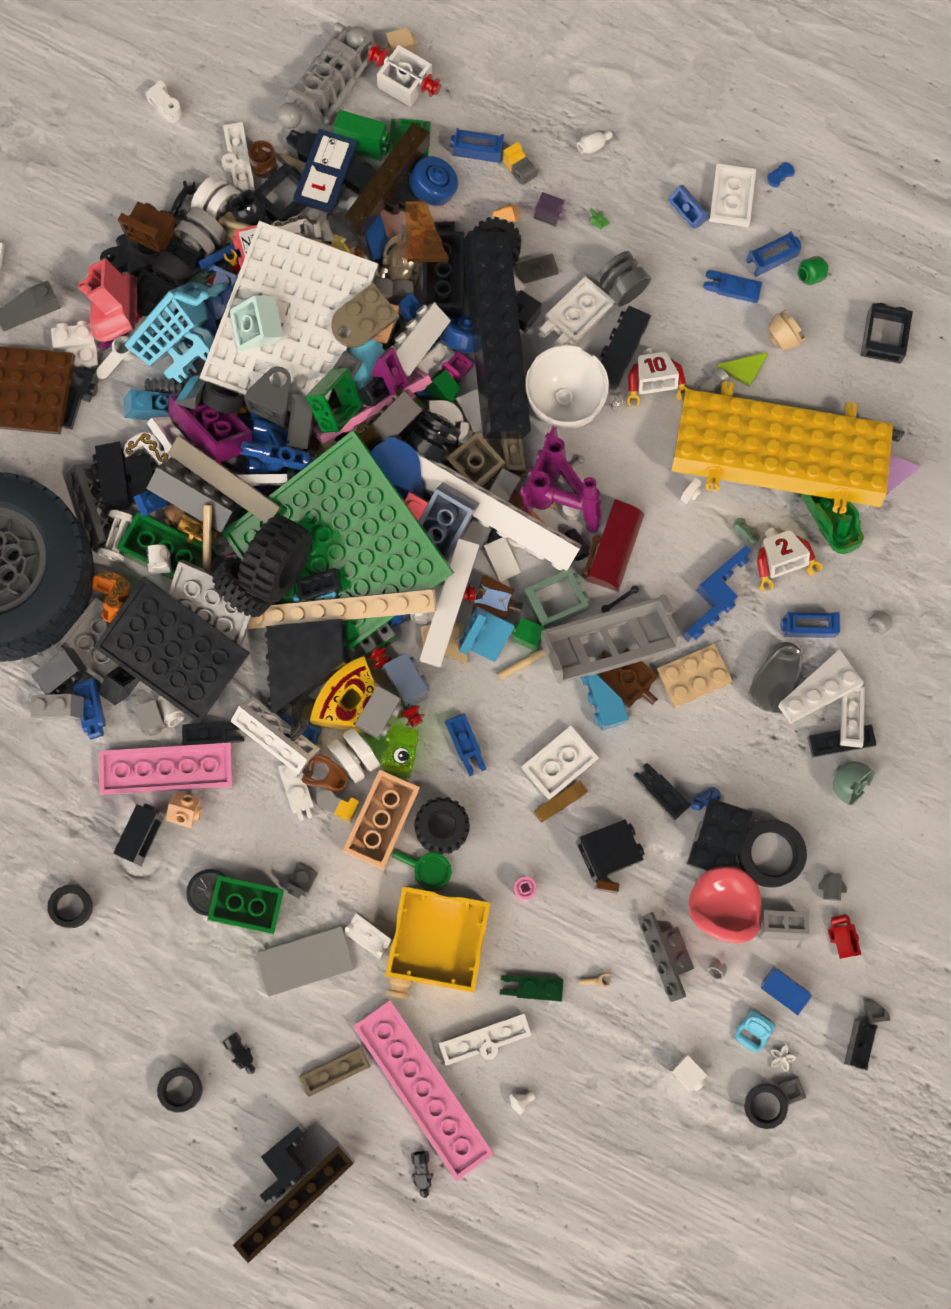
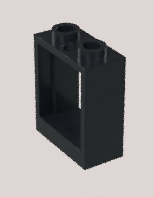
M286 163L254 191L265 203L267 208L266 216L272 222L277 220L285 222L289 218L297 216L307 207L292 202L281 211L266 198L286 177L298 186L301 178L300 173L296 168L289 167Z
M872 303L867 312L860 356L901 364L907 352L913 311L907 310L904 307H890L884 303ZM874 318L902 323L898 346L870 341Z
M146 803L143 806L136 804L113 854L142 866L164 820L159 815L160 811Z

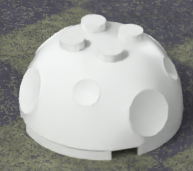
M561 345L542 352L535 358L528 369L525 379L527 400L532 412L542 421L558 429L578 428L594 420L605 404L608 395L609 382L603 364L595 355L592 356L577 346Z

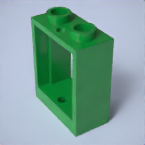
M348 367L331 369L305 396L322 433L340 432L364 405L358 397V388ZM333 387L341 403V406L334 414L325 397Z

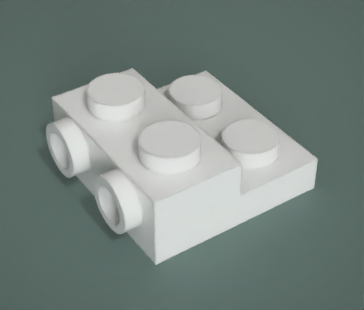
M79 321L75 326L60 323L56 325V328H51L54 351L70 352L76 356L73 371L75 367H88L90 369L99 367L97 340L92 336L91 325L88 321Z

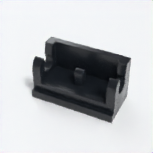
M854 1020L844 1065L868 1071L874 1037L878 1028L877 1025Z

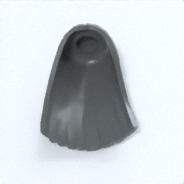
M783 642L775 645L770 650L766 661L754 676L749 690L750 700L760 709L783 714L778 707L779 703L795 690L802 669L803 658L799 647L790 642Z

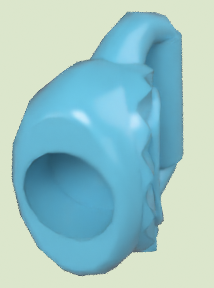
M753 1009L736 1028V1041L750 1051L758 1052L766 1046L769 1036L776 1028V1024L759 1011ZM746 1029L761 1040L760 1044L754 1043L744 1036L741 1031Z

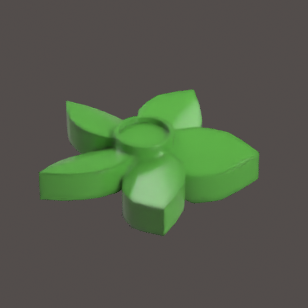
M593 208L590 209L592 225H596L601 230L610 224L603 217V211L596 213Z

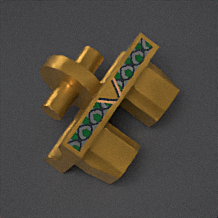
M184 512L177 529L189 535L187 542L190 544L195 539L203 543V522ZM212 528V546L219 533L214 528Z

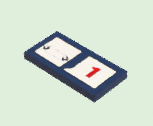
M319 129L295 191L293 202L332 214L356 150L357 140Z

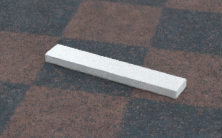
M458 539L450 564L455 573L445 580L420 662L441 668L477 556L478 544Z

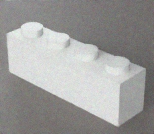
M435 302L428 306H421L416 312V318L407 323L406 331L399 334L395 339L396 344L391 346L396 351L406 377L410 376L451 321Z

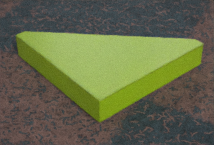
M768 353L720 363L716 369L722 368L728 376L750 387L766 360Z

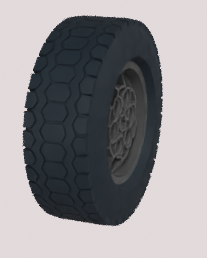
M0 472V540H3V543L0 545V662L28 658L36 655L37 652L41 653L64 637L63 635L70 630L83 614L82 610L86 608L90 599L89 595L92 592L94 579V561L92 549L84 529L59 496L35 480L13 473L4 472L3 474ZM14 553H19L17 559L11 560V556ZM14 573L13 579L6 581L7 575Z

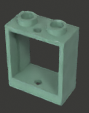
M570 568L567 571L564 570L524 588L523 595L537 624L545 627V629L583 613L588 609L589 597L585 591H581L579 584H581L580 579L576 573H572ZM567 578L579 604L548 618L535 592Z

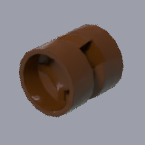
M266 141L253 143L248 150L251 169L257 177L262 179L269 178L277 170L274 148Z

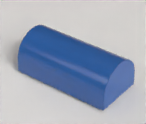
M680 185L668 199L692 229L700 227L709 217V213L684 185Z

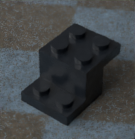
M709 798L703 820L698 823L686 864L705 871L719 866H733L735 857L741 853L752 811Z
M302 1123L261 1156L278 1179L259 1195L265 1203L269 1199L272 1202L277 1200L286 1191L284 1187L288 1183L292 1187L304 1176L302 1171L306 1167L292 1150L305 1139L303 1134L307 1130Z

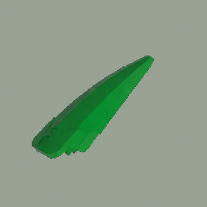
M801 494L819 527V531L833 551L839 554H846L860 548L864 535L860 527L859 512L851 502H847V511L839 514L840 507L837 513L833 511L834 499Z

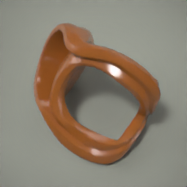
M315 754L310 759L308 772L302 776L301 781L310 786H324L327 790L338 792L347 784V773L328 756ZM314 762L324 763L328 766L329 772L324 779L316 780L311 778Z

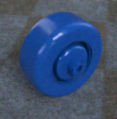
M426 156L419 159L409 174V184L413 193L421 201L432 206H441L448 203L456 193L458 177L454 169L443 159Z
M450 317L451 321L441 335L443 343L457 351L474 353L470 317Z

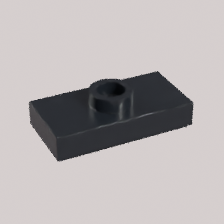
M337 568L296 580L302 602L343 590Z

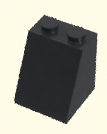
M626 819L583 835L576 841L593 883L644 860L642 857L645 855L640 843H636L633 837L636 835L631 823H627Z

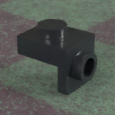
M75 367L74 372L77 377L83 380L78 394L83 401L90 402L92 396L95 397L97 394L99 380L92 369L88 367Z

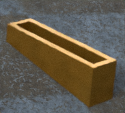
M580 780L536 809L534 813L540 822L543 823L586 795L588 791Z

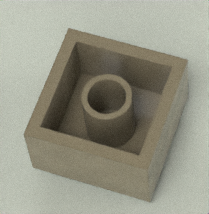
M476 432L446 458L445 465L483 487L501 472L505 466V461Z

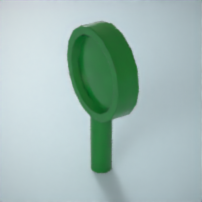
M395 849L392 858L414 867L415 878L424 889L431 891L440 890L450 881L452 874L451 864L443 855L427 853L417 860Z

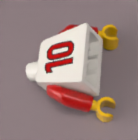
M653 348L645 349L643 355L638 357V363L632 366L628 374V392H630V396L627 400V406L630 407L631 399H635L637 407L639 406L640 399L636 395V391L640 395L678 389V386L679 390L676 393V398L681 401V392L685 393V390L689 389L684 385L686 380L682 366L675 360L670 359L666 352L655 353Z

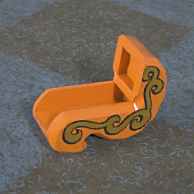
M104 571L94 576L92 588L108 595L103 602L104 610L101 616L105 621L111 623L130 595V583L126 578L117 573Z

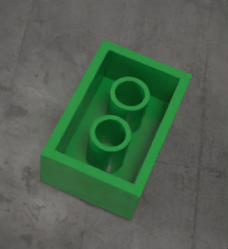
M218 875L207 921L274 935L284 890Z

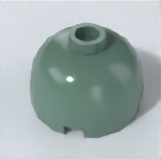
M856 761L846 763L843 767L839 765L833 772L835 777L833 780V790L844 803L850 806L853 805L865 793L862 790L866 784L870 786L875 771L869 766Z

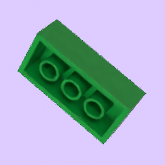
M137 512L117 547L121 555L148 568L147 547L151 545L166 546L171 554L172 573H162L161 575L173 580L180 560L203 569V543L194 540L190 544L187 542L189 536L146 515L142 517L140 512ZM213 548L211 551V565L216 557Z

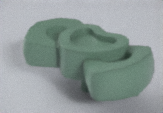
M738 518L734 521L733 528L740 534V539L746 540L749 545H756L759 542L760 535L754 533L752 527L746 524L745 519Z

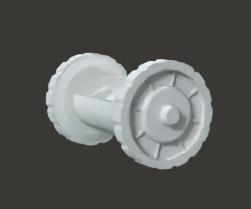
M110 510L109 516L114 521L105 548H98L96 554L107 560L123 563L125 557L119 554L120 552L117 547L125 535L129 524L133 521L134 516L121 511Z

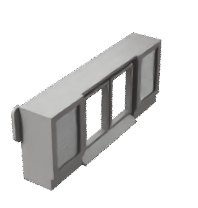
M661 595L654 599L542 630L541 646L558 684L679 649L681 634L671 616L674 609L668 597ZM628 624L639 648L618 654L607 629ZM601 632L611 657L590 662L579 637Z

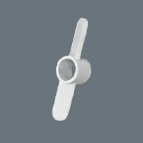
M147 316L142 317L135 324V329L126 336L114 339L111 353L96 369L98 378H107L121 360L130 361L135 357L136 354L131 350L125 353H118V350Z

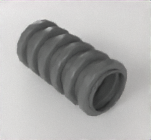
M148 378L145 381V391L176 394L181 392L185 386L184 379L182 383H179L174 378L172 380L168 378L165 380L163 378H159V380L153 378V380H150Z

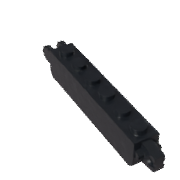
M293 129L291 130L286 141L297 150L298 160L304 163L307 162L317 135L316 133L306 131L303 134ZM353 155L343 183L348 190L360 195L377 170L369 163H363ZM402 183L383 210L392 215L403 211L414 216L418 213V201L409 194V188Z

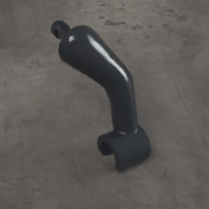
M183 181L184 187L177 195L171 211H166L173 215L174 219L177 217L178 209L182 206L187 194L193 195L196 192L194 181L191 186H187V182Z

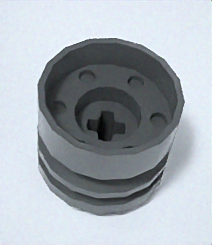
M624 251L613 257L600 270L596 278L600 285H603L602 287L605 291L611 290L609 295L619 307L637 298L651 282L649 274L643 267H637L638 262L636 259H633L629 251Z

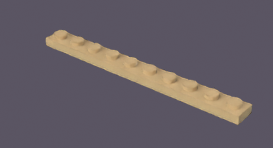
M435 589L271 605L260 617H252L248 629L336 619L350 620L437 611Z

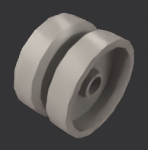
M192 207L186 214L187 221L181 220L174 229L179 240L185 246L201 253L203 259L216 252L215 246H221L228 237L226 231L217 220L198 207Z

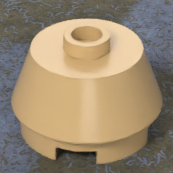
M787 310L779 314L776 313L766 327L770 334L768 338L774 347L778 345L783 352L800 347V344L806 340L805 336L800 337L799 332L801 329L793 317L787 318L785 316L788 313Z

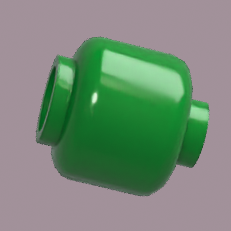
M813 256L800 262L797 271L800 281L806 285H814L825 280L828 275L827 262L820 256Z

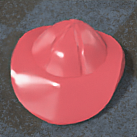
M734 866L715 867L707 870L698 878L690 893L688 903L690 916L696 926L707 935L720 941L744 943L752 940L758 934L762 921L761 894L757 883L748 873Z

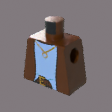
M482 575L471 616L476 607H480L506 620L508 612L520 615L523 603L512 600L513 588L486 575Z

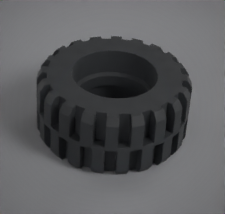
M282 515L268 519V522H265L261 529L256 532L255 537L250 541L249 547L243 555V561L240 563V571L238 572L240 586L245 591L267 603H275L284 598L286 593L293 588L296 580L299 579V575L308 561L309 553L312 549L311 544L313 543L310 531Z

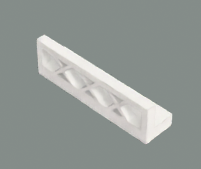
M253 696L238 707L231 720L233 724L297 774L303 771L308 761L320 750L279 716L271 713L270 709ZM252 705L259 712L253 711L251 708H249V706ZM267 720H271L275 725L270 724ZM283 733L289 734L292 738L286 737ZM300 746L307 748L310 752L307 753Z

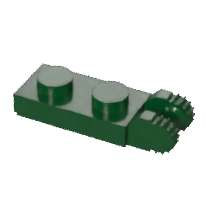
M501 975V981L518 982V990L502 989L499 995L562 1002L563 979Z

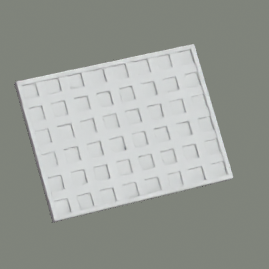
M259 221L200 379L245 395L247 390L269 369L276 366L283 367L288 370L291 376L287 411L291 412L292 403L295 402L291 394L306 396L333 369L344 351L347 352L348 347L341 345L333 335L331 328L332 318L338 309L372 284L378 269V263ZM255 295L275 296L284 338L271 345L238 351L229 310ZM341 328L339 336L342 338L348 337L351 333L350 329ZM275 372L270 377V383L275 387H281L286 383L287 378L283 373ZM332 389L325 396L327 401L329 400Z

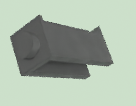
M291 394L295 402L292 403L287 437L289 444H286V446L301 451L310 450L315 416L305 396Z

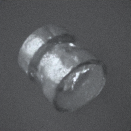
M609 385L604 405H608L611 407V410L618 412L627 394L622 391L617 392L613 386Z

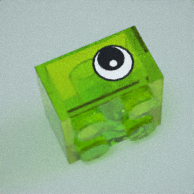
M396 725L392 726V730L388 732L385 740L388 750L387 752L383 751L381 759L382 768H384L386 773L396 777L411 779L419 741V730Z

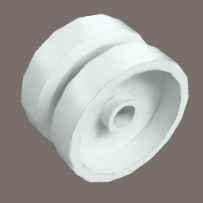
M216 174L211 175L195 192L191 208L198 207L204 210L218 222L228 211L232 213L230 209L231 201L241 195V192L235 187L227 185V182Z
M351 727L343 733V738L348 745L347 748L338 739L333 740L327 746L341 767L356 784L365 777L364 771L359 765L360 763L370 772L377 769L380 763L364 738Z

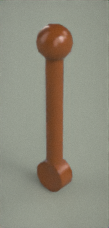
M597 535L592 538L593 545L586 567L582 570L583 576H589V568L594 552L601 540Z

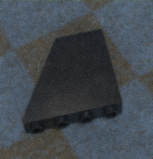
M336 619L266 626L265 642L268 646L266 663L269 666L267 684L270 687L268 705L271 713H284L328 681L339 669L350 663L347 621Z

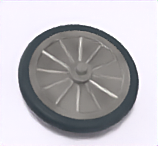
M202 870L196 873L187 885V901L190 907L200 915L208 916L218 875L227 877L218 870Z

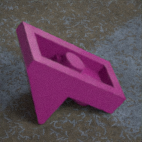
M390 347L378 358L371 377H383L390 395H395L399 390L402 391L409 385V382L394 347Z

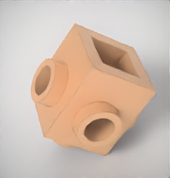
M176 791L168 804L166 821L192 828L196 820L199 821L202 815L203 808H200L201 798Z

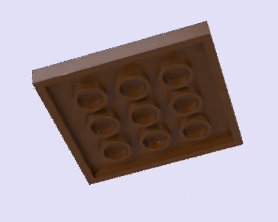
M0 346V429L61 435L76 356L70 352Z

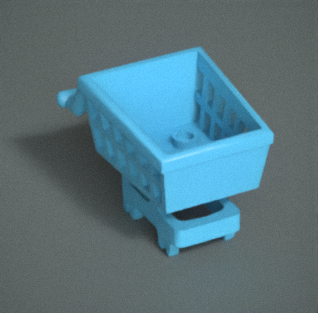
M191 281L169 291L125 342L126 348L131 350L149 366L170 354L174 363L163 372L169 380L174 378L179 383L183 382L180 375L184 378L192 377L193 373L190 369L195 373L198 372L194 361L199 357L206 361L208 356L205 352L209 354L215 338L209 329L201 327L212 317L204 300L208 297H216L228 288V284L221 282L208 287ZM176 309H178L179 312L175 315L174 312ZM187 338L194 343L191 348L185 342ZM179 347L184 354L179 353L176 348Z

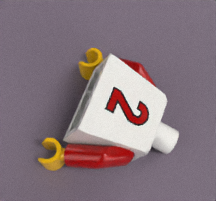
M774 527L765 532L767 538L763 540L762 548L759 549L757 558L759 577H762V582L759 584L761 592H764V583L769 584L770 590L773 589V582L768 579V576L775 578L807 566L806 571L810 576L814 575L812 566L816 568L817 572L821 571L822 565L819 562H815L814 559L816 557L807 540L795 536L789 530L778 533Z

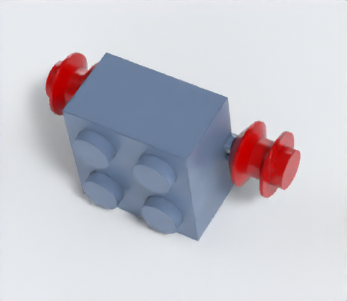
M378 647L372 650L368 660L375 661L374 669H382L385 672L396 695L401 698L404 708L401 718L406 717L408 719L406 726L411 725L412 728L418 726L423 722L422 718L425 714H419L420 706L417 704L428 699V691L430 690L425 676L419 675V666L413 656L409 658L407 653L392 660L391 656L387 657L385 655L388 650L387 648L382 649Z

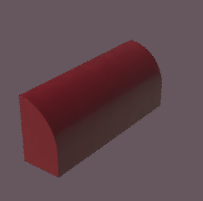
M614 499L587 582L619 592L644 518V513L640 509Z

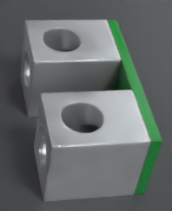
M388 623L376 631L383 642L382 644L377 646L371 636L359 643L368 658L371 656L370 652L378 647L384 649L397 640ZM365 641L370 642L368 645L363 644Z

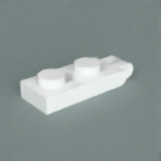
M285 764L278 766L292 813H297L299 820L303 821L302 811L306 810L308 819L312 818L310 809L314 808L307 784L301 781L304 775L303 771L297 774Z

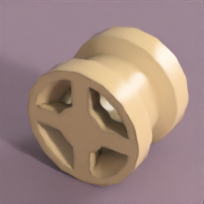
M390 977L389 983L391 985L386 995L408 999L409 994L407 991L408 987L411 986V981Z

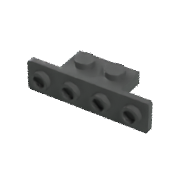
M653 912L639 917L640 928L645 936L649 951L652 954L670 1002L685 998L686 993L679 975L693 970L694 966L679 928L675 927L661 932Z

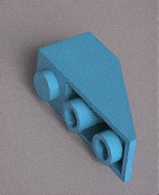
M131 389L124 397V418L150 420L155 417H169V396L173 394Z
M597 674L581 677L583 685H587L590 692L587 693L590 706L594 705L596 711L593 714L596 725H600L603 731L626 724L629 719L622 699Z

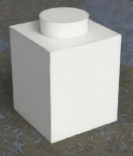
M684 1055L669 1070L688 1091L692 1092L694 1089L698 1091L706 1083L704 1078L707 1074L688 1055Z

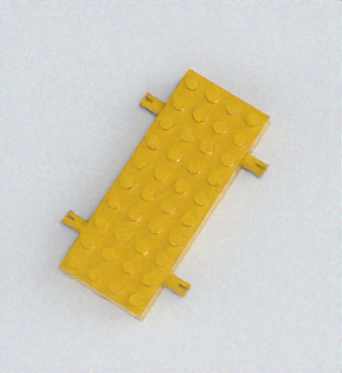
M728 381L722 382L720 394L691 389L685 390L671 471L707 477L706 489L711 491V485L713 484L712 492L719 490L720 480L834 499L833 511L837 513L840 507L839 514L847 511V502L881 507L887 494L893 424L856 418L858 405L854 402L853 408H851V402L845 403L844 415L733 397L735 385L730 382L729 388H727Z

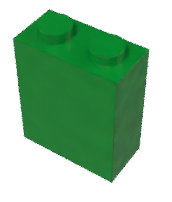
M339 110L333 126L334 133L357 140L358 144L354 154L381 161L383 154L387 155L389 143L387 142L389 132H386V123Z

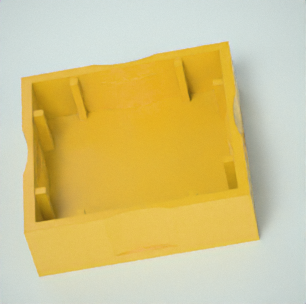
M402 887L397 923L385 976L474 993L490 903L462 897H447L430 891Z

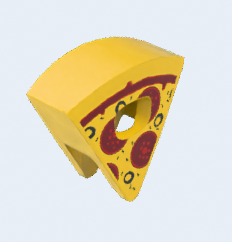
M364 656L343 666L327 681L312 709L310 718L312 725L344 731L353 727L357 733L367 734L356 728L355 724L376 689ZM391 729L386 737H389L391 735Z

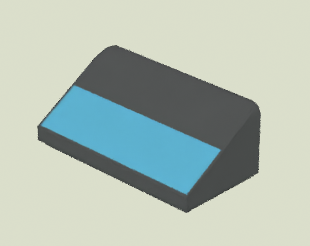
M200 375L190 377L175 400V404L195 410L202 399L207 382L201 380Z

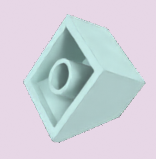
M255 295L229 310L238 351L271 345L284 338L275 296Z

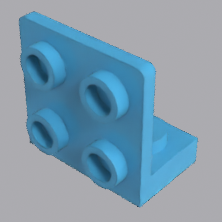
M476 607L457 642L458 649L466 655L470 650L495 662L512 633L514 624L480 607Z

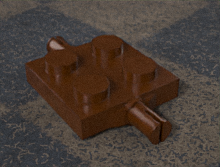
M626 648L622 653L628 652L630 650ZM604 650L598 657L604 659L611 656ZM642 661L605 671L600 676L628 708L642 697L652 706L658 700L649 690L659 676Z

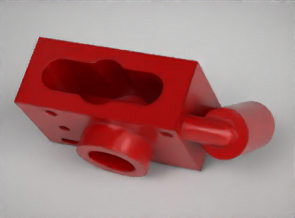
M847 914L831 917L832 928L828 929L830 942L836 943L839 958L843 959L862 955L859 936L856 933L855 925L851 924L850 917ZM847 923L845 926L836 927V925Z

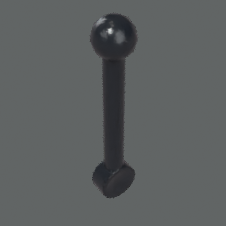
M634 585L630 591L609 605H603L601 608L602 613L609 612L610 608L631 594L638 593L639 587Z

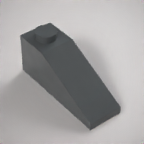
M47 280L28 288L0 309V325L3 331L61 309L49 281Z

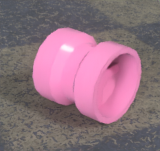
M530 877L519 878L514 885L516 897L520 900L531 899L537 889L535 881Z

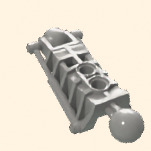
M339 22L335 23L333 27L335 33L319 56L315 57L306 72L298 80V83L294 87L291 86L288 93L285 94V100L288 102L282 104L277 111V119L280 125L287 129L299 126L304 108L310 110L314 119L327 126L333 123L332 117L369 63L368 55L363 63L361 59L372 46L376 45L373 43V39L369 37L368 31L359 26H348L346 28V26Z

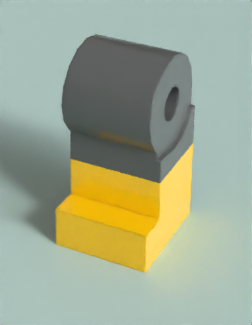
M519 142L503 150L502 161L522 185L537 177L534 165L522 151V146Z

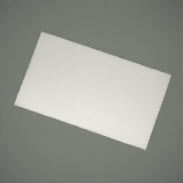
M502 537L484 545L500 582L521 573L506 538Z

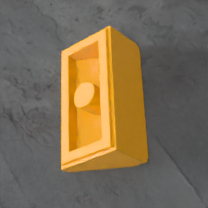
M516 203L493 211V216L517 222L521 219L518 204Z

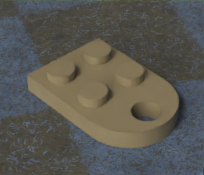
M372 283L336 311L332 318L331 328L335 339L341 345L348 348H358L376 337L399 319L400 316L374 283ZM341 328H348L351 333L348 337L342 338L339 336V331Z

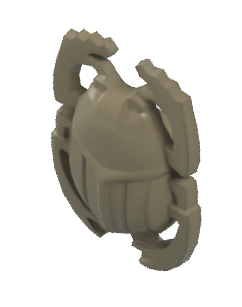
M395 235L385 245L382 264L387 265V267H381L380 278H384L385 273H388L389 280L392 281L412 279L414 289L418 275L413 274V271L418 273L422 264V246L415 238H412L407 243L403 241L401 235ZM396 243L397 245H395V247H393L387 254V251L390 248V246ZM414 247L418 251L419 261H417V256L413 249Z

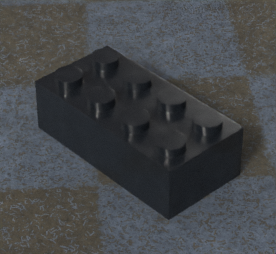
M423 231L422 306H428L435 302L448 318L463 316L464 253L462 241L464 240V232Z

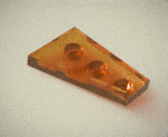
M405 202L407 262H448L447 253L444 251L441 238L436 231L427 203Z

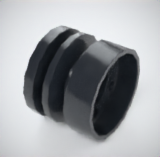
M423 410L421 416L427 422L422 419L416 421L423 430L412 429L405 442L422 455L443 464L450 452L444 445V442L455 444L456 440L449 434L459 437L461 431L450 420L440 414Z

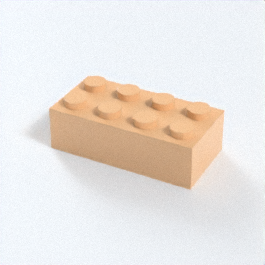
M379 770L343 852L385 871L420 793V787Z

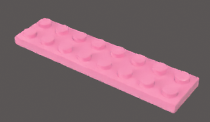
M391 1000L353 1026L456 1181L494 1154Z

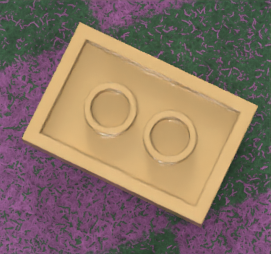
M715 644L656 669L673 708H677L733 683Z

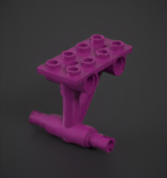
M552 426L550 433L547 432L544 437L543 449L537 453L535 467H531L529 471V480L527 484L522 486V507H524L525 512L531 515L533 508L545 510L554 503L582 510L586 529L591 533L597 532L600 528L599 521L602 515L600 492L596 488V480L592 477L585 478L584 482L580 480L566 460L565 444L558 437L557 427ZM559 475L564 477L574 493L560 489L555 485Z

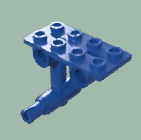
M250 412L249 429L252 431L251 443L243 441L241 445L243 450L240 451L241 455H245L243 475L287 474L288 468L303 470L318 458L310 456L306 451L286 446V444H289V441H287L288 431ZM281 486L253 487L264 495H271Z

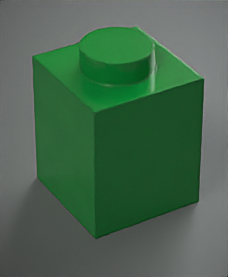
M444 370L432 380L431 384L426 386L425 390L433 400H443L452 403L458 398L456 394L461 390V387L448 371Z
M521 618L519 623L515 622L514 629L511 633L514 635L512 641L536 651L541 641V631L545 630V627Z

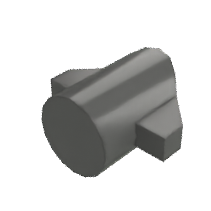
M839 873L825 874L818 884V890H824L823 900L841 901V893H847V887Z

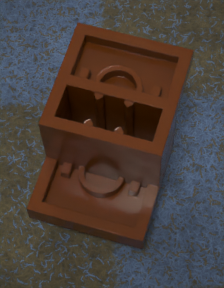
M137 201L129 216L121 213L118 218L126 238L158 253L165 251L171 238L177 242L179 241L174 232L177 226L174 216L166 211L162 213L156 210L149 203L143 204Z

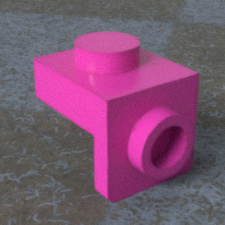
M457 351L448 362L444 361L442 372L447 370L458 384L473 368L474 363Z

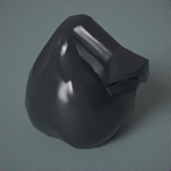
M246 190L231 201L230 209L238 222L255 226L261 221L271 225L268 221L263 220L266 217L267 208L263 200L254 191Z

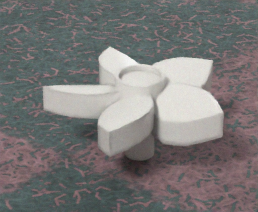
M787 1044L780 1051L770 1049L771 1054L775 1057L771 1062V1067L781 1066L783 1070L788 1072V1062L794 1061L796 1057L788 1054Z

